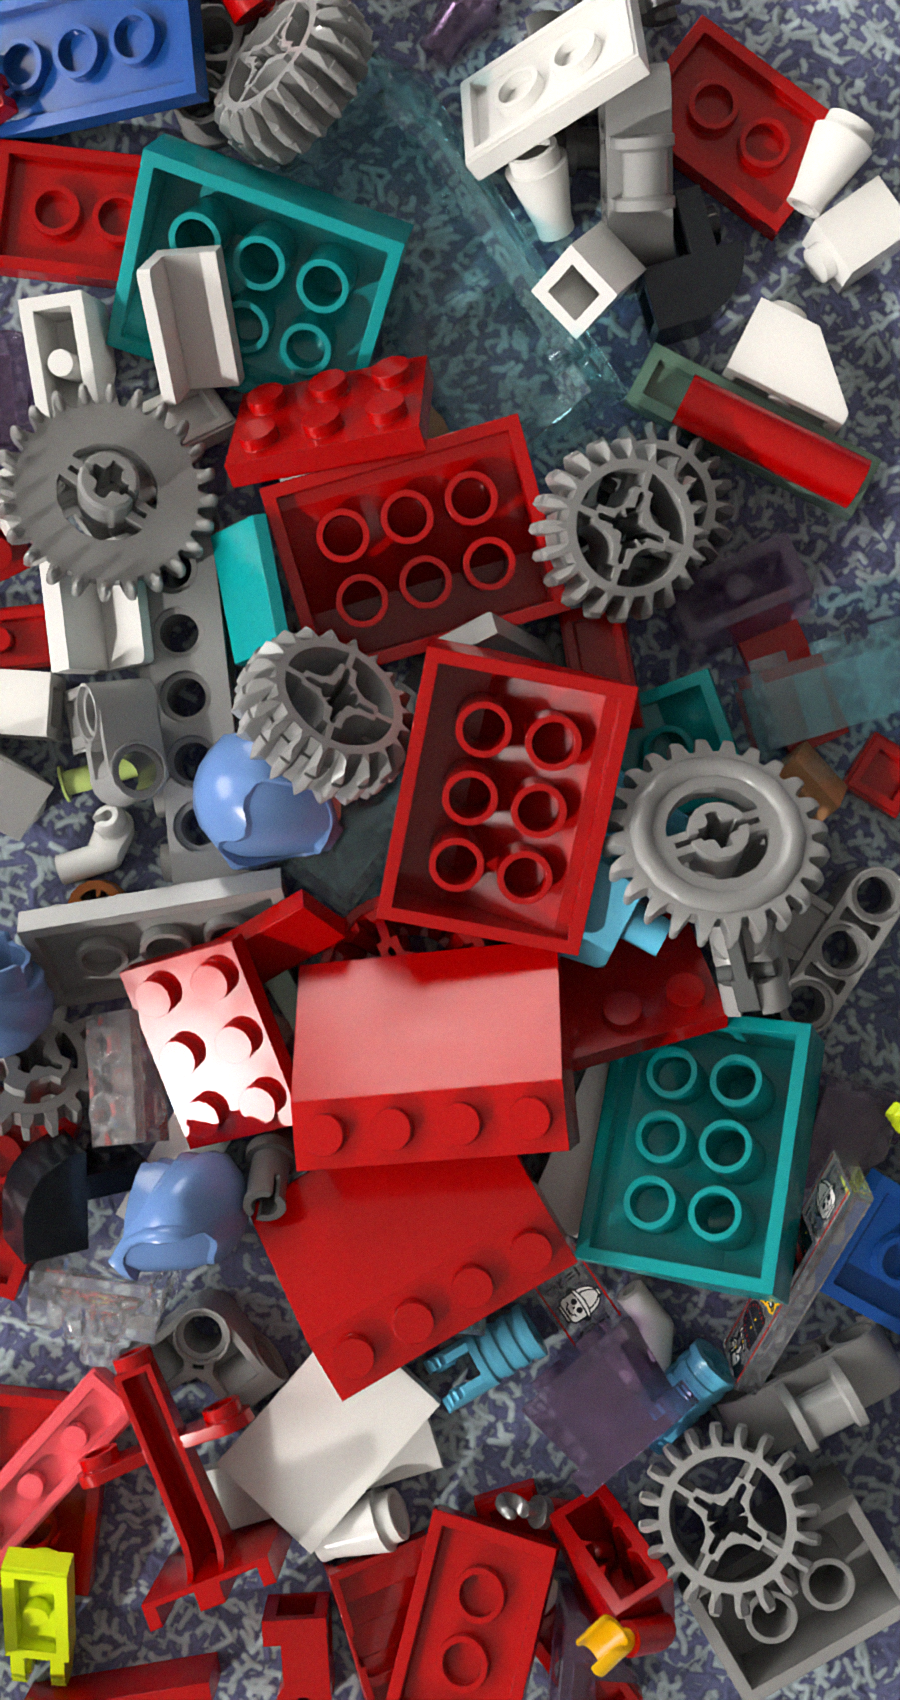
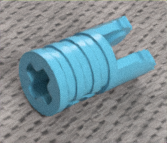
M518 1303L511 1307V1312L502 1314L496 1318V1321L487 1323L477 1332L471 1331L422 1362L429 1375L440 1374L456 1365L459 1359L470 1353L481 1375L469 1382L457 1385L448 1391L447 1396L442 1398L449 1414L501 1384L504 1377L513 1375L519 1368L528 1366L536 1358L541 1360L548 1355V1350L527 1311L521 1303Z
M697 1338L689 1346V1350H685L679 1355L677 1361L672 1362L661 1377L654 1378L621 1409L617 1419L626 1429L633 1432L638 1430L639 1427H643L645 1422H648L664 1408L667 1413L653 1427L650 1435L647 1437L648 1447L656 1454L661 1455L663 1453L662 1449L667 1443L673 1444L686 1430L690 1429L700 1419L701 1415L707 1413L713 1404L719 1402L726 1392H730L736 1387L738 1382L737 1384L735 1383L738 1378H734L732 1366L717 1348L708 1341Z

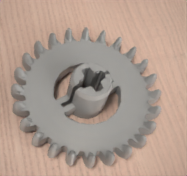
M84 383L80 384L78 388V405L74 408L70 407L58 391H54L52 393L54 417L52 418L42 413L35 405H31L28 410V416L35 433L33 434L22 430L17 425H13L10 428V436L21 453L10 452L7 449L0 450V464L14 474L5 477L0 475V493L14 498L8 502L0 503V518L7 521L20 522L14 528L8 530L6 535L8 543L13 545L32 544L24 555V565L34 567L45 561L50 563L46 574V583L49 585L56 584L66 575L71 576L72 595L75 597L81 596L89 583L96 584L97 593L102 602L109 601L114 585H120L127 599L131 601L136 600L138 581L141 580L154 592H161L163 589L161 570L177 578L184 577L186 567L178 555L194 559L202 556V545L196 542L190 535L207 536L213 532V521L203 518L198 513L215 509L219 501L218 496L215 494H206L198 491L213 482L216 471L213 468H193L203 458L206 446L201 442L195 446L182 447L181 444L189 431V422L183 420L178 425L166 429L164 427L168 412V404L166 402L160 403L149 415L142 413L143 393L140 389L135 390L125 407L120 406L113 383L107 385L101 404H95L87 386ZM94 450H112L134 458L149 473L156 488V509L138 498L140 490L139 474L135 466L126 457L115 452H100L90 456L84 463L76 457ZM59 480L77 491L78 508L82 516L91 524L100 528H116L127 523L139 532L121 540H99L81 533L66 519L58 503L57 485ZM110 482L120 486L119 493L111 491L106 498L96 494L97 486L106 488Z
M696 739L693 753H688L679 743H673L668 747L667 760L655 753L648 754L644 758L643 770L630 769L625 772L623 779L625 788L615 790L612 804L613 811L610 813L606 833H616L604 840L602 855L606 858L613 855L621 856L611 865L609 871V880L611 882H617L621 878H633L624 892L623 902L625 905H630L636 899L645 896L650 899L644 914V923L646 925L652 923L655 918L664 912H668L671 914L670 939H675L686 924L691 922L695 924L697 946L699 948L707 943L713 927H720L727 949H732L739 938L741 925L746 926L752 934V940L759 944L767 933V917L775 923L778 931L783 932L789 927L792 920L789 905L793 906L798 914H803L808 910L811 905L809 892H817L824 883V876L819 868L826 865L830 858V853L820 842L826 837L828 827L820 820L811 819L820 807L814 798H798L805 784L803 780L799 777L783 780L780 777L784 766L781 761L775 759L766 765H762L759 763L760 750L754 747H750L741 756L736 754L735 745L732 741L723 740L719 751H712L705 739ZM717 797L733 801L748 810L742 813L730 804L722 802L705 803L696 808L689 817L685 832L669 837L666 835L667 820L678 807L693 799ZM764 838L766 843L764 857L758 866L740 877L731 878L739 866L748 842Z

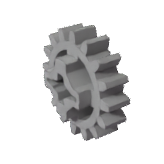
M63 1004L54 1011L53 1021L33 1044L24 1051L6 1058H0V1080L4 1082V1090L0 1094L1 1136L8 1132L13 1124L21 1126L24 1141H30L34 1134L35 1126L41 1125L45 1126L46 1131L51 1137L57 1136L59 1132V1119L65 1116L69 1121L78 1124L82 1121V1106L80 1102L96 1104L98 1100L99 1086L95 1083L104 1080V1062L98 1060L101 1056L100 1038L86 1039L89 1034V1021L85 1018L69 1024L67 1022L68 1007ZM63 1045L74 1057L77 1069L71 1067V1059L61 1056L60 1049Z

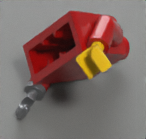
M604 1481L574 1500L535 1495L527 1502L526 1499L512 1492H502L496 1497L495 1506L498 1512L507 1520H514L518 1513L521 1518L527 1519L533 1529L554 1531L558 1544H561L560 1550L570 1578L579 1595L596 1619L576 1639L577 1646H586L597 1658L598 1661L591 1667L595 1675L604 1677L624 1657L636 1658L659 1653L666 1650L673 1643L677 1630L674 1622L673 1578L667 1579L668 1571L659 1559L649 1558L648 1549L650 1546Z

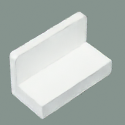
M222 245L157 250L137 269V281L163 402H166L168 406L178 405L189 389L240 386L245 375Z
M124 533L104 540H121L134 534ZM45 561L39 564L52 673L103 675L153 662L154 652L147 591L143 580L138 581L136 600L131 601L127 599L120 585H114L109 601L102 602L99 599L96 584L89 583L83 594L79 597L72 595L71 576L66 575L54 585L47 584L46 574L50 563Z

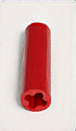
M695 374L671 422L843 508H847L855 498L872 463V460Z

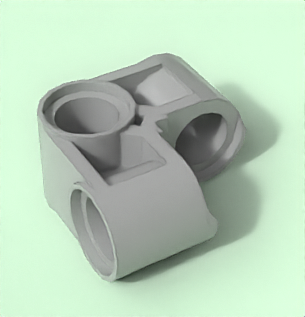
M149 678L81 683L77 688L69 689L62 693L73 756H87L90 784L94 794L102 802L112 807H125L154 797L164 789L168 779V764L165 758L160 728L159 699L153 682ZM122 759L130 762L137 770L138 785L135 790L127 787L121 781L119 764Z
M206 1289L194 1294L164 1319L157 1320L149 1325L147 1329L150 1333L141 1340L138 1334L115 1356L116 1358L131 1349L150 1344L170 1392L187 1379L190 1382L198 1376L202 1383L206 1382L219 1399L239 1395L242 1405L249 1404L251 1408L289 1379L287 1365L274 1345L265 1335L259 1333L232 1297L226 1292L217 1289ZM204 1315L213 1318L219 1324L222 1333L218 1335L203 1334L196 1328L193 1318Z

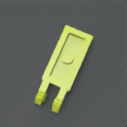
M8 1546L1 1566V1590L5 1656H10L12 1681L28 1682L37 1659L50 1661L51 1685L67 1687L71 1678L76 1642L74 1553L58 1552L46 1547L31 1549Z

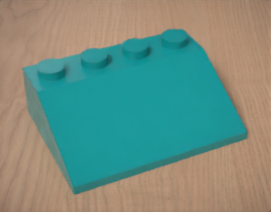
M163 133L143 148L106 345L154 361L137 281V269L157 250L222 245L245 375L240 386L228 388L242 393H249L255 387L265 383L277 382L287 385L306 381L318 373L330 369H340L348 372L371 367L414 225Z
M748 1016L728 1017V1027L610 1061L575 1249L577 1260L721 1293L788 1305L825 1043L811 1023Z

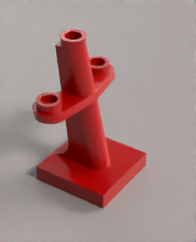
M150 1344L136 1347L114 1358L112 1362L116 1374L113 1380L139 1443L122 1451H119L117 1443L106 1444L92 1450L79 1459L82 1471L77 1475L82 1489L86 1490L103 1485L145 1464H148L182 1547V1551L168 1556L141 1605L150 1632L164 1626L178 1598L193 1592L201 1612L225 1603L237 1576L254 1568L258 1569L264 1587L276 1583L293 1537L273 1518L232 1531L195 1448L196 1445L227 1436L251 1423L255 1416L250 1405H242L239 1395L228 1396L202 1410V1419L184 1424Z

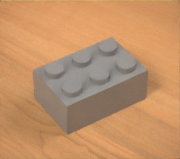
M834 1463L809 1476L813 1483L810 1488L795 1493L799 1506L808 1503L820 1505V1516L814 1518L801 1517V1529L815 1531L821 1534L822 1539L820 1546H809L801 1542L798 1544L796 1552L809 1558L814 1563V1569L811 1574H806L799 1571L793 1565H789L785 1572L795 1581L799 1589L794 1597H789L774 1582L769 1586V1589L775 1598L776 1609L770 1613L765 1612L757 1594H749L750 1615L747 1619H739L737 1617L734 1596L724 1597V1608L719 1617L711 1616L708 1605L712 1592L703 1588L697 1601L692 1606L688 1605L742 1700H763L900 1620V1574ZM778 1494L754 1508L753 1512L759 1522L785 1540L787 1530L786 1511L781 1495ZM740 1516L716 1530L719 1532V1535L713 1545V1550L716 1551L721 1539L727 1537L733 1530H739L743 1533L747 1531L759 1539H762V1537L747 1527L748 1516ZM705 1537L685 1548L695 1562L701 1552L700 1549ZM734 1544L725 1552L714 1574L731 1579L747 1578L768 1568L775 1559L749 1545ZM684 1574L677 1580L682 1596L691 1582Z

